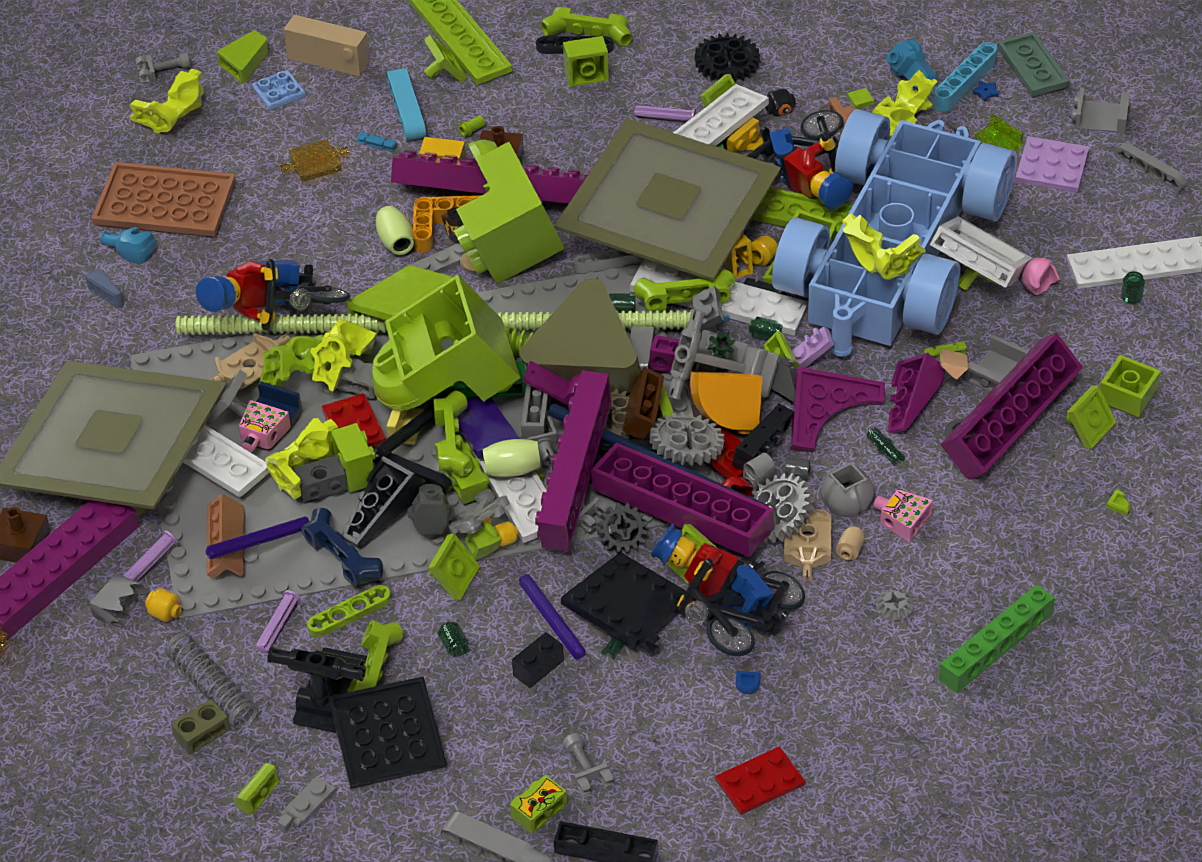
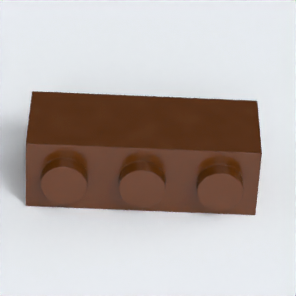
M644 367L633 381L622 431L643 440L655 425L664 381L663 375Z

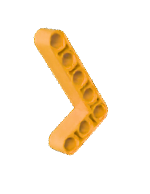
M480 196L418 198L414 202L413 213L414 249L419 253L431 251L433 248L434 224L443 223L441 215L446 214L447 210L453 207H461Z

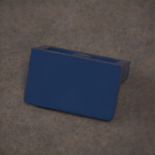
M260 381L258 384L259 397L256 402L288 411L292 427L302 412L300 394Z

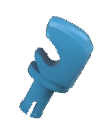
M138 227L122 230L119 235L104 231L100 237L102 245L116 247V252L122 258L136 264L146 262L153 254L157 243L151 232L139 233Z

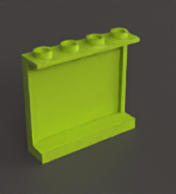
M408 265L348 300L346 303L349 314H352V316H355V314L359 316L367 314L388 320L453 277Z

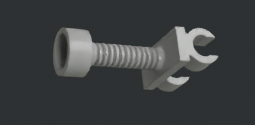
M187 52L179 54V58L155 64L152 63L150 55H146L147 57L139 56L135 59L137 70H140L138 74L141 83L155 81L156 70L160 71V69L164 70L180 66L183 69L191 68Z
M598 497L588 505L583 503L577 526H581L585 531L591 532L596 527L593 525L596 521L592 515L595 512L599 517L603 512L608 514L607 508L609 505L605 501H600Z
M574 733L567 736L563 741V745L569 754L574 753L583 772L574 775L575 784L581 795L584 796L591 793L588 781L600 778L604 787L613 785L611 780L614 779L606 763L592 768L582 749L585 743L581 735Z

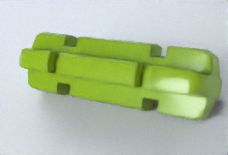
M964 341L955 342V345L949 343L935 346V349L933 347L925 348L923 354L929 353L934 358L940 359V351L942 349L965 354L967 353V347Z

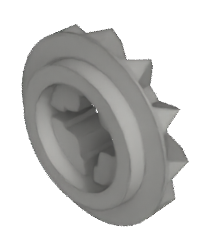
M890 588L888 592L881 591L880 596L876 598V609L886 619L902 620L912 613L914 602L913 598H910L909 592L903 593L900 588L897 591H893ZM892 598L896 601V603H899L898 608H896V606H894V604L891 603Z

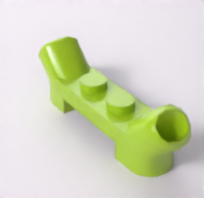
M557 7L553 10L552 15L543 18L541 23L542 31L546 36H554L561 32H570L576 35L608 36L620 47L629 45L633 36L632 32L628 29L630 25L629 20L617 14H610L607 19L572 14V8Z
M725 269L720 270L713 281L701 278L654 283L643 277L636 282L634 294L635 297L644 301L645 307L648 310L662 311L666 310V304L693 301V296L715 285L720 293L721 304H724L731 298L730 289L735 285V278L730 271Z
M453 391L446 398L434 399L435 425L445 426L446 443L437 444L439 471L451 470L463 477L471 472L473 461L472 457L459 450L460 435H455V432H459V423L456 417L467 409V398L462 392Z
M372 620L369 623L361 646L369 649L365 663L366 674L362 682L353 679L348 692L375 687L379 683L383 671L380 669L388 656V652H385L386 647L399 643L403 638V629L397 622L383 625Z

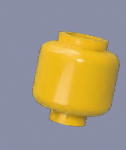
M767 235L760 236L751 242L752 262L761 267L771 263L775 259L778 248L777 242Z
M163 588L151 591L145 602L148 615L166 623L170 622L173 618H178L182 611L180 597Z

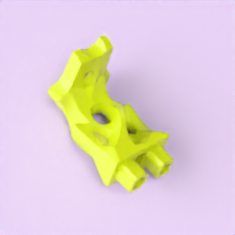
M190 69L188 73L180 71L175 76L174 83L168 91V101L165 103L157 101L148 103L134 100L130 104L133 111L130 120L151 127L154 133L157 134L170 131L179 118L202 106L201 96L204 94V88L199 84L202 73L195 69Z
M918 70L909 81L901 80L898 83L895 103L891 100L890 96H887L876 106L872 113L886 116L890 120L889 140L900 120L915 124L917 119L914 115L920 110L931 108L933 104L928 100V97L938 82L936 79L929 80L923 75V72ZM913 86H917L918 91L913 90Z
M851 213L842 220L845 225L843 232L846 234L857 260L871 274L878 272L886 280L909 273L912 263L926 251L919 245L921 239L915 234L911 235L896 248L883 249L881 245L883 234L871 228L861 215L856 218Z
M338 319L333 328L325 333L322 342L317 347L311 348L310 353L315 358L312 380L316 382L324 381L330 391H335L343 368H350L352 366V359L350 357L355 354L358 356L371 354L377 333L350 321ZM327 361L331 363L329 371L325 369Z
M313 418L300 433L296 441L283 451L273 453L265 459L267 468L277 483L278 488L281 491L285 490L294 500L301 496V479L295 474L293 468L333 456L331 431L338 429V426L332 419L322 423L318 418Z

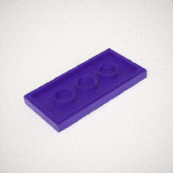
M479 396L467 400V409L456 417L458 418L459 431L469 443L477 458L484 457L483 449L494 443L520 439L491 397L485 401Z

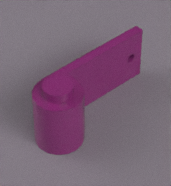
M530 360L523 381L569 405L570 398H574L575 380L579 379L581 374L574 375L570 381H567Z

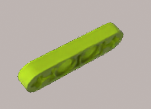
M384 585L374 586L312 616L307 622L309 634L313 637H323L388 605L391 601L389 588ZM380 594L381 596L384 595V597L380 598L379 596L376 597V595ZM356 604H364L366 606L362 610L353 608ZM336 614L345 615L341 620L333 619V616ZM318 624L319 626H322V628H318L317 626L314 627V625Z

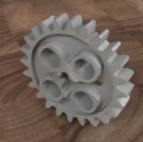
M681 412L680 416H677L675 413H672L671 417L664 415L663 419H657V423H655L650 431V443L653 444L652 449H657L658 455L664 454V459L672 458V463L679 460L681 465H684L685 462H689L691 466H693L694 462L702 465L703 460L710 463L711 459L716 460L717 455H721L724 445V434H721V428H716V423L709 424V418L702 420V415L693 417V413H690L689 416H685Z
M783 473L781 478H779L777 475H774L773 481L767 478L765 486L762 484L758 485L760 489L758 492L752 491L753 498L773 508L774 529L764 539V543L770 540L774 544L777 538L783 542L786 535L792 538L793 531L799 533L798 527L800 525L806 526L803 520L811 518L808 511L814 510V507L811 505L815 501L812 497L814 493L800 476L795 477L791 473L788 477Z

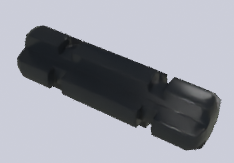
M750 277L746 278L744 282L745 285L785 295V291L775 289L773 284L760 280L756 282V279Z

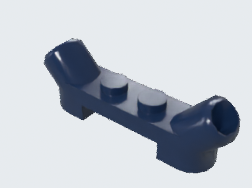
M326 508L314 509L311 521L301 526V531L306 541L315 550L325 546L342 563L343 576L353 586H357L365 580L379 581L383 575L382 560L380 558L361 557L353 545H349L338 531L335 532L331 528L332 513Z

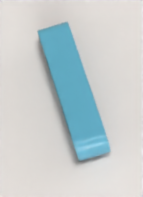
M984 42L980 44L935 89L934 108L941 112L949 111L996 64L997 46L994 43Z
M407 68L386 71L387 83H389L391 95L394 97L393 102L398 110L399 121L402 122L403 134L406 135V142L423 139L426 137L425 124Z

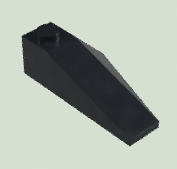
M384 456L369 473L366 480L368 482L364 492L360 493L358 507L351 513L342 533L344 539L358 547L408 509L418 495L419 488L423 485L413 472Z

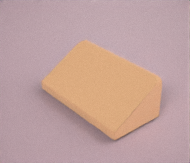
M945 349L940 351L941 366L954 379H958L968 369V356Z

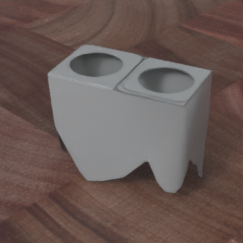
M116 573L89 602L92 615L102 622L113 626L110 622H118V620L103 609L123 611V607L119 604L120 597L132 594H148L149 591L143 585Z

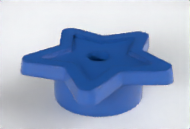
M979 81L978 87L972 91L984 100L993 97V95H999V92L995 89V82L985 83Z

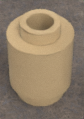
M854 526L844 530L836 546L837 555L844 560H855L864 543L863 531Z

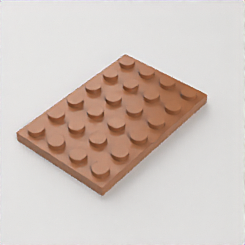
M114 162L92 216L93 225L122 228L138 227V229L215 237L233 190L236 176L232 173Z

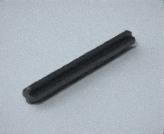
M434 403L376 447L377 455L386 457L435 419Z

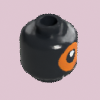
M785 88L770 91L767 94L769 104L765 109L768 114H772L775 117L789 114L796 104L795 97Z

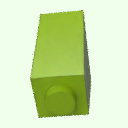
M254 30L217 50L218 65L240 83L244 84L268 55L269 42L264 35Z

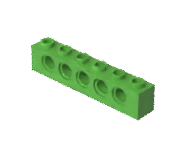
M1036 584L941 662L939 681L955 693L961 691L1053 614L1055 597Z

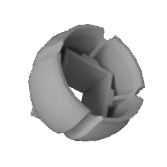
M852 462L829 472L822 483L821 497L824 505L836 516L856 517L859 512H866L873 500L874 487L870 477ZM842 484H852V485L849 486V487H847V488H845Z

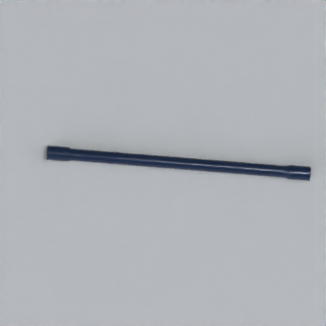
M554 403L550 407L548 415L564 422L565 416H569L570 411ZM604 428L601 440L612 445L617 442L768 506L753 497L739 493L681 464L672 463V460L664 459V456L658 455Z

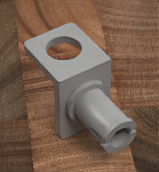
M547 416L548 433L527 438L528 440L538 442L542 462L547 466L549 465L547 458H549L552 465L551 460L554 455L552 445L555 442L558 443L557 432L550 416Z

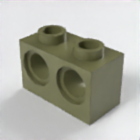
M212 699L204 704H200L193 711L171 723L173 737L189 755L230 731L228 716Z

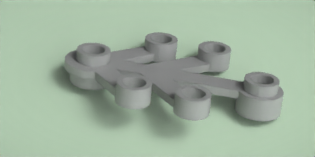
M491 489L479 492L475 495L478 503L473 513L463 511L455 515V521L448 525L451 533L455 534L460 531V533L470 535L479 530L478 526L488 517L496 518L505 513L504 508L510 504L507 496H501L494 501L495 496Z

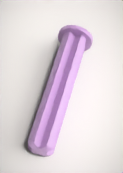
M637 105L635 106L634 115L687 122L696 115V109L683 110Z
M164 530V535L123 576L137 582L173 544L176 545L178 543L177 539L169 531Z
M290 590L283 592L282 601L256 644L259 651H269L294 606L299 604L301 599L295 592Z

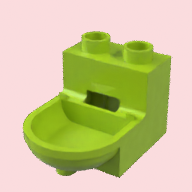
M478 140L468 143L488 182L484 185L485 190L488 192L456 209L464 225L454 229V232L463 250L467 253L476 273L479 275L489 270L495 283H499L564 250L565 248L510 142L500 147H497L495 142L490 140Z
M458 274L385 321L390 340L374 358L371 376L373 389L378 400L387 408L397 411L415 408L449 386H453L457 381H463L485 401L496 393L508 390L515 381L521 378L502 318ZM445 339L452 340L454 345L443 350L441 341Z

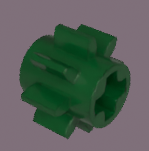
M718 330L716 338L710 336L709 340L713 344L709 345L707 349H713L714 356L722 355V358H726L727 351L733 354L734 349L730 346L736 340L729 338L730 332H727L725 335L721 334L720 330ZM721 341H724L725 345L722 347V349L719 348V343Z

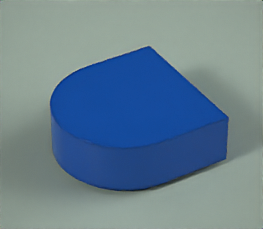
M736 671L737 690L743 694H753L758 691L761 672Z

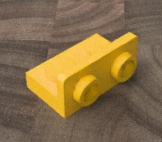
M752 117L727 138V150L738 153L744 150H755L763 144L762 137L759 136V120Z

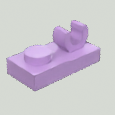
M825 326L820 329L814 328V334L811 337L805 335V341L792 351L799 367L806 368L834 345L828 328Z

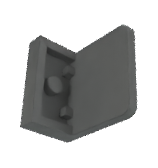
M714 285L692 297V309L706 313L701 325V333L703 330L717 333L719 330L718 323L723 321L720 293Z

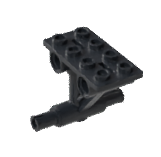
M271 647L267 656L269 663L286 665L292 671L310 675L307 687H300L298 690L293 724L336 733L328 696L347 693L353 679L361 682L364 680L367 656L326 647L322 651L316 650L314 652L300 649L286 651Z

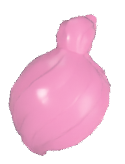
M1033 258L1026 264L1021 276L1023 285L1035 295L1046 291L1052 283L1059 280L1056 268L1046 258Z

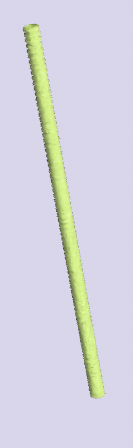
M656 310V313H652V311H649V313H646V311H642V313H639V311H635V313H632V311L618 313L616 311L624 329L629 328V330L632 329V326L654 327L656 330H659V328H663V330H666V328H670V330L677 328V330H680V327L687 328L691 315V310L690 312H687V310L680 312V310H677V312L670 310L668 313H666V310H663V313H659V310ZM498 312L504 327L509 326V329H512V331L514 328L519 329V331L526 329V331H529V329L536 331L552 315L550 312H546V314H543V312H539V314H536V312L529 314V312H526V314H522V312H519V314L512 312V314ZM287 314L286 317L283 315L277 317L275 315L268 330L262 329L260 321L243 317L242 315H239V317H236V315H232V317H229V315H225V317H222V315L218 317L215 315L211 317L205 315L204 318L201 315H198L197 318L192 315L191 318L188 316H184V318L177 316L176 332L178 335L182 333L185 335L189 333L195 335V333H198V335H202V333L209 335V332L212 335H215L216 332L219 335L223 332L225 334L230 332L232 334H236V332H239V334H243V332H246V334H250V332L253 334L257 332L263 334V332H266V334H270V332H273V334H277V332H280V334H284V332H287V334L291 332L297 334V332L304 334V331H307L308 334L314 331L316 334L318 331H321V333L329 332L338 319L350 321L376 333H379V331L386 333L387 328L386 320L370 315L365 316V314L361 316L355 314V316H352V314H348V316H345V314H341V316H338V314H334V316H331V314L324 316V314L320 316L314 314V316L307 314V316H304V314L297 316V314H294L293 317L290 314Z

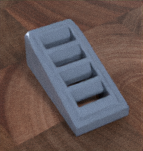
M98 269L86 275L87 286L91 292L117 308L123 307L120 291L102 270Z

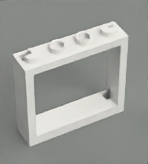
M959 216L940 225L930 243L934 248L1005 288L1021 278L1024 267L1033 259ZM955 230H959V231H961V233H960V235H959V234H957V233L954 232V231H955ZM1002 273L1008 276L1006 281L1000 279Z

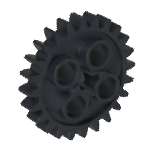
M726 33L725 37H722L721 34H718V38L710 36V40L704 39V44L699 43V48L695 49V67L698 68L699 73L703 72L704 77L710 75V80L717 78L718 81L724 75L731 74L734 82H736V78L744 80V75L751 77V72L755 73L756 68H759V48H756L755 43L751 44V39L744 40V36L737 38V34H734L730 37L729 33Z

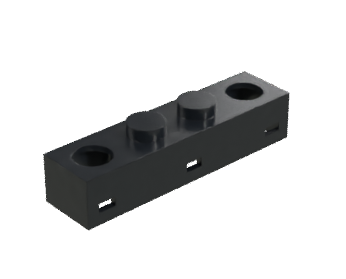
M778 403L736 447L732 465L744 470L745 463L762 453L769 454L773 445L781 441L783 434L790 427L794 411Z
M563 821L559 822L553 841L554 853L598 862H656L658 855V840ZM573 839L576 841V843L567 842L565 840ZM641 853L648 854L650 858L638 855Z

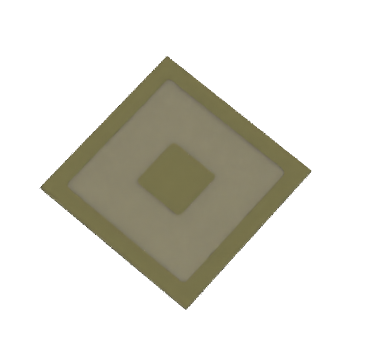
M626 118L554 225V228L713 281L780 173L781 167Z
M66 361L1 462L0 487L155 510L228 386L227 382Z

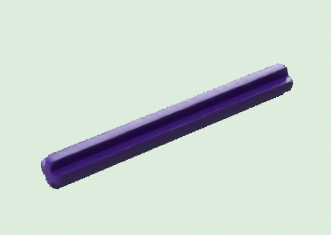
M306 516L212 544L206 547L205 553L209 559H214L302 532L301 526L308 523L309 519Z
M529 574L521 576L519 578V585L573 658L576 660L583 658L586 655L584 647Z

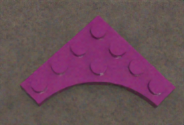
M798 367L795 379L790 449L813 452L821 427L828 419L842 410L860 405H882L884 403L885 382Z

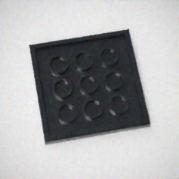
M424 676L328 696L350 789L447 767Z

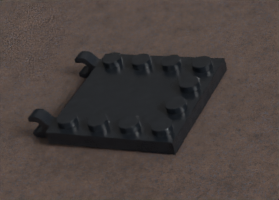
M619 552L561 597V604L634 649L640 645L647 652L653 654L659 649L655 643L660 640V637L655 632L679 614L677 604L680 597L686 593V590ZM691 607L690 611L687 612V613H688L689 615H691L692 617L697 618V617L693 614V612H692V607Z

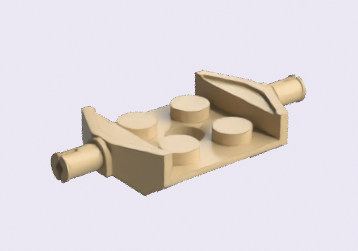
M285 333L278 339L273 340L259 334H254L252 343L222 361L215 357L218 374L210 380L228 382L241 369L247 374L239 390L244 389L260 379L264 366L263 352H268L274 346L285 345L290 341L289 335Z
M814 509L808 511L811 518L803 520L806 526L800 525L798 527L800 532L793 531L792 538H789L787 535L784 536V561L803 569V581H806L807 575L808 581L812 580V569L814 567L831 562V515L826 510ZM810 531L813 535L806 536L803 532Z

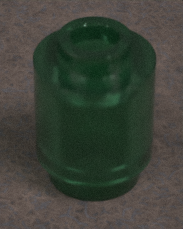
M1131 271L1123 278L1121 298L1125 302L1135 304L1143 299L1145 280L1141 273Z
M609 293V297L618 313H622V311H625V313L629 311L635 313V295H630V293Z
M757 316L755 320H751L749 332L752 333V338L768 341L777 331L782 332L783 325L779 324L776 320Z
M446 622L440 627L437 635L447 653L453 657L466 654L469 650V642L457 622Z

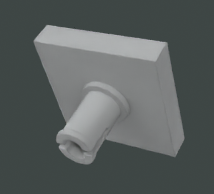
M241 369L227 382L228 386L206 421L209 425L227 407L241 418L243 417L248 405L235 397L247 376Z

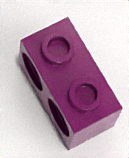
M655 335L650 348L649 369L670 373L675 358V350L680 340ZM694 363L692 372L695 371L697 363Z

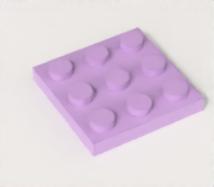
M1028 136L1015 182L1078 192L1089 146Z

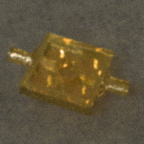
M328 139L288 150L291 162L280 165L282 174L294 170L298 173L302 182L341 171L338 157L349 155V149L347 146L335 149L330 145Z

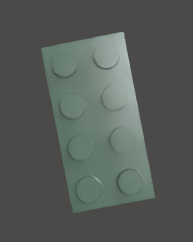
M1035 32L998 41L997 48L1032 97L1069 87V79Z

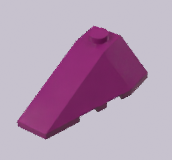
M929 353L897 363L891 386L897 387L896 394L890 397V401L896 402V404L889 412V433L894 434L907 430L941 385L945 369L941 366V362Z

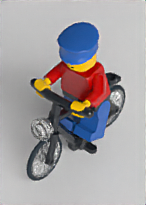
M820 110L808 115L800 126L802 134L807 138L792 136L790 128L770 132L764 126L760 130L763 144L755 150L738 152V154L781 167L778 176L781 175L782 181L788 187L808 197H818L828 210L832 211L841 207L852 194L853 183L850 179L843 177L839 172H835L836 148H838L843 131L841 129L844 124L843 117L836 111ZM794 145L807 146L809 148L794 147ZM825 153L828 154L831 164L829 172L824 171L822 164L815 157ZM772 154H775V156L771 160H767L768 157H770Z
M273 259L261 262L248 261L229 271L227 277L208 276L202 278L196 286L195 293L199 304L204 309L210 312H218L229 309L233 305L234 310L243 316L260 321L263 330H268L271 322L274 320L275 304H287L288 306H293L296 310L302 311L309 304L341 303L350 299V294L342 289L332 288L330 285L316 286V281L312 280L313 266L311 264L305 265L304 273H301L300 265L294 260L274 261ZM264 306H266L265 309H263V310L255 309V308H263Z
M674 523L667 528L651 552L652 558H659L664 565L666 562H669L679 569H683L685 566L688 567L684 575L688 581V589L679 599L677 604L678 612L681 615L686 614L687 618L697 625L703 624L708 620L709 623L706 630L710 642L727 655L744 656L752 651L755 642L753 634L748 627L754 624L760 632L770 630L774 625L770 634L775 636L789 615V612L786 610L799 608L805 600V592L802 586L792 576L780 571H769L759 576L757 573L765 565L763 561L757 563L754 560L747 566L738 557L707 543H703L697 551L696 543L682 535L683 531L676 529ZM777 608L785 609L781 616L775 613Z

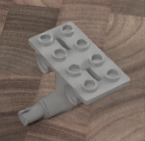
M691 309L687 328L682 330L678 347L675 350V358L670 372L672 380L667 396L681 399L685 381L690 379L693 365L697 363L694 372L715 373L728 369L740 374L763 376L761 396L768 397L780 355L736 340L730 346L734 349L733 354L727 351L726 358H722V355L714 356L713 349L708 350L707 348L713 344L709 340L710 336L716 338L717 333L703 330L701 335L700 329L706 313ZM721 341L718 347L722 349L725 342Z

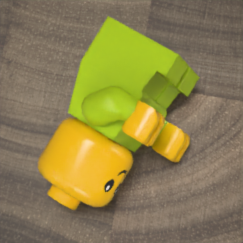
M488 517L481 522L482 529L466 536L465 543L471 555L477 560L488 556L498 549L499 546L504 547L515 543L518 535L517 527L509 521L492 526L491 518Z

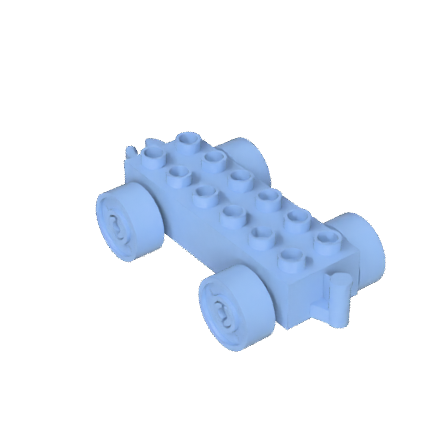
M855 109L850 114L842 131L835 161V172L841 173L843 177L850 179L852 183L864 186L849 214L852 213L856 218L861 215L871 228L883 234L881 244L883 249L896 248L911 235L915 234L921 239L919 245L926 251L912 263L909 273L886 280L878 272L872 274L868 272L857 260L850 242L843 232L844 224L829 248L830 231L828 226L794 217L787 224L776 251L772 272L773 287L802 297H809L808 322L832 329L834 345L830 347V350L836 356L843 357L852 352V335L891 346L902 323L911 328L936 335L940 334L948 321L954 305L959 285L960 264L956 261L938 257L940 250L931 246L930 243L939 226L959 216L961 210L966 214L991 221H997L1001 217L1010 196L1017 165L1016 151L987 143L981 144V141L969 138L968 130L964 126L958 127L956 134L945 132L942 120L934 121L927 127L900 120L889 140L890 120L888 117Z

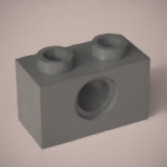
M337 455L293 468L295 474L301 479L300 489L303 502L347 489L345 472Z

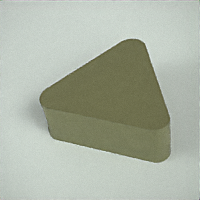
M587 279L581 282L520 350L521 360L526 364V367L531 360L567 381H570L574 375L581 374L582 370L609 374L611 392L617 389L619 393L624 391L630 393L633 381L641 372L637 354L603 282L598 279Z

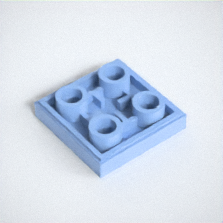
M288 70L278 72L273 76L260 79L251 84L252 89L269 110L306 96L305 91Z

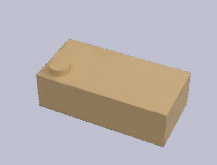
M293 15L284 28L288 59L361 76L370 62L367 32L298 15Z

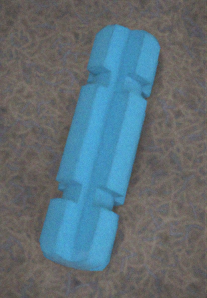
M360 132L357 137L358 143L364 145L367 143L368 146L382 150L385 148L386 151L393 152L397 147L395 140H386L387 138L373 134L369 136V133Z

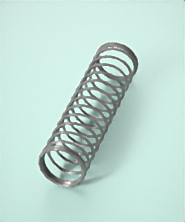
M180 633L171 638L165 648L166 655L172 662L176 663V666L181 669L183 674H186L187 678L192 681L193 685L197 686L198 690L208 700L213 698L215 702V696L223 686L227 684L226 688L220 693H223L230 683L234 685V688L227 690L220 700L215 702L218 703L220 709H224V713L227 705L233 698L238 696L230 705L235 704L240 695H244L245 699L239 701L230 713H225L229 715L230 725L236 729L244 727L242 726L243 724L235 725L233 722L237 719L235 716L238 712L247 706L249 708L242 716L246 715L251 706H253L254 712L249 720L246 721L251 723L256 717L257 706L252 703L251 699H246V694L241 693V689L236 687L235 682L230 681L229 676H225V672L220 670L219 665H216L213 659H209V655L204 653L203 648H200L197 642H193L194 639L191 635ZM182 636H186V637L181 638L180 640H178V641L175 643V645L173 646V648H172V650H171V653H170V655H169V648H170L171 644H172L176 639H178V638H180V637H182ZM189 638V643L184 645L177 655H172L176 645L183 639ZM196 644L197 648L190 650L192 645ZM198 649L202 651V654L195 656ZM196 650L195 653L189 658L192 660L190 661L188 666L183 667V662L186 659V657L191 652ZM181 651L187 653L182 662H178L177 659ZM203 655H206L207 659L200 662ZM201 656L200 659L195 664H193H198L193 670V673H188V669L191 663L197 657ZM206 661L205 665L198 670H203L198 679H193L196 669ZM212 661L213 665L206 667L208 662ZM214 666H216L218 668V671H215L209 675V673L213 670ZM212 667L210 671L206 675H204H209L204 681V683L199 684V679L201 675L208 668ZM219 672L223 673L222 677H219L211 684L209 690H204V686L207 680L213 674L217 673L216 676L209 682L213 681L218 676ZM224 678H228L229 681L221 685L214 696H209L212 686L218 680L222 679L215 687H218ZM235 689L239 690V694H236L230 698V696L234 693ZM233 690L231 694L225 698H230L226 703L225 707H220V703L223 697L228 692ZM241 702H243L242 705H240V706L233 712V710L235 709V707H236L237 705H239Z

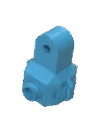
M904 40L896 43L886 56L890 70L896 77L905 76L910 80L920 70L927 79H937L935 71L925 61L926 55L917 40Z

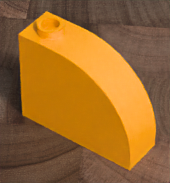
M691 372L690 389L692 399L699 412L706 419L709 418L712 423L729 429H735L739 434H750L751 430L760 421L763 376L740 373Z

